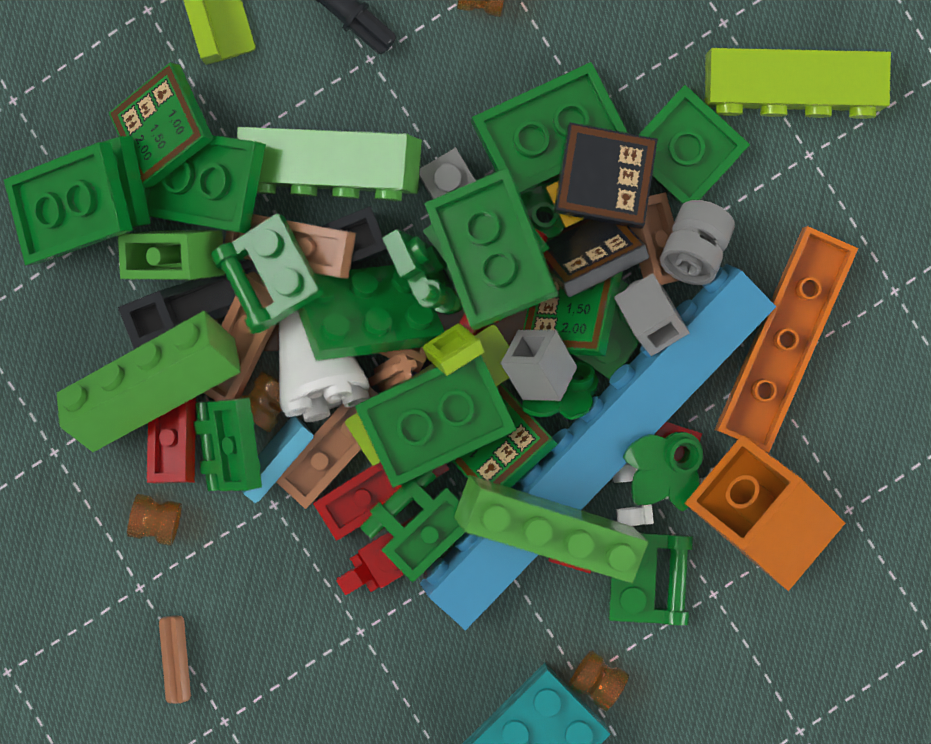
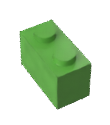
M161 230L118 235L120 279L191 280L225 275L224 270L218 269L211 257L213 250L223 245V231Z

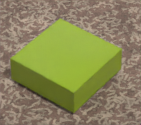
M461 324L453 326L422 347L428 360L446 376L485 352L480 340Z

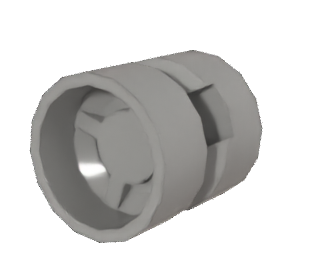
M690 200L683 203L673 224V233L668 237L660 256V264L663 269L673 278L692 285L711 283L717 275L723 259V252L727 248L735 228V221L725 209L712 202Z

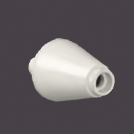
M298 311L279 322V402L282 411L287 417L303 414L305 422H315L329 417V409L341 406L342 404H344V407H355V405L370 399L368 379L354 356L316 361Z

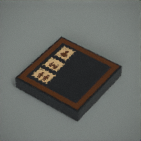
M570 122L566 131L553 213L642 229L645 226L658 139Z
M583 219L566 227L560 235L547 240L546 244L549 249L543 253L551 276L568 297L584 291L649 258L646 245L629 227Z

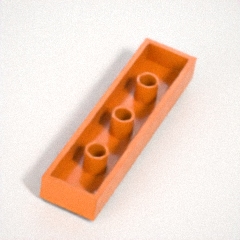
M809 226L802 228L771 299L776 308L761 322L714 430L737 440L741 435H744L765 452H770L859 248Z

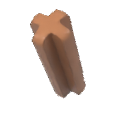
M399 353L373 369L374 375L368 378L371 387L377 385L380 393L385 392L412 378L411 371L417 368V363L415 359L408 360L405 353Z
M179 615L165 616L159 621L165 697L167 703H184L191 697L184 618Z

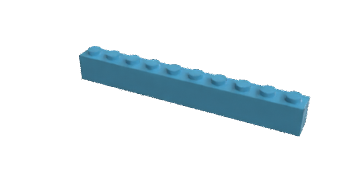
M725 264L723 268L719 267L717 275L711 283L702 285L703 288L692 300L688 299L676 308L690 333L653 356H650L646 349L641 346V353L630 364H625L614 372L609 381L610 385L599 397H592L593 405L590 411L584 416L579 417L568 429L564 428L558 431L552 437L557 443L556 447L511 488L582 510L627 463L623 459L626 449L639 438L649 434L654 435L776 306L742 270L729 264ZM465 532L454 543L455 547L444 558H438L425 570L424 579L420 582V585L427 596L466 631L538 554Z

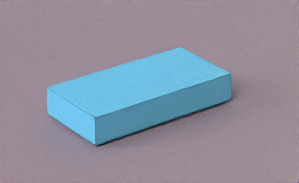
M296 416L291 417L258 455L262 488L242 491L254 503L262 499L314 438L313 433Z

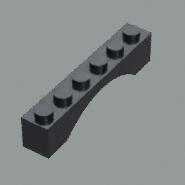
M371 206L321 226L356 233L350 268L389 253L382 239L383 235ZM247 259L240 262L246 274L253 271L259 274L252 260ZM225 274L222 276L193 279L159 290L117 308L133 348L136 349L203 311L216 322L224 319L236 294Z

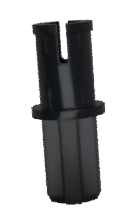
M316 0L344 24L342 27L344 31L351 30L377 54L382 55L394 44L396 35L367 10L369 4L366 2L361 4L357 0Z

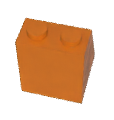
M741 435L685 502L691 510L787 591L794 586L846 524L803 479L744 435Z

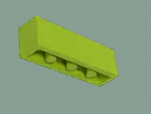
M711 48L706 54L705 103L710 108H716V113L722 116L743 115V108L760 109V115L767 117L787 116V109L805 110V117L812 118L831 117L832 110L849 111L850 118H875L876 111H882L890 106L891 52Z

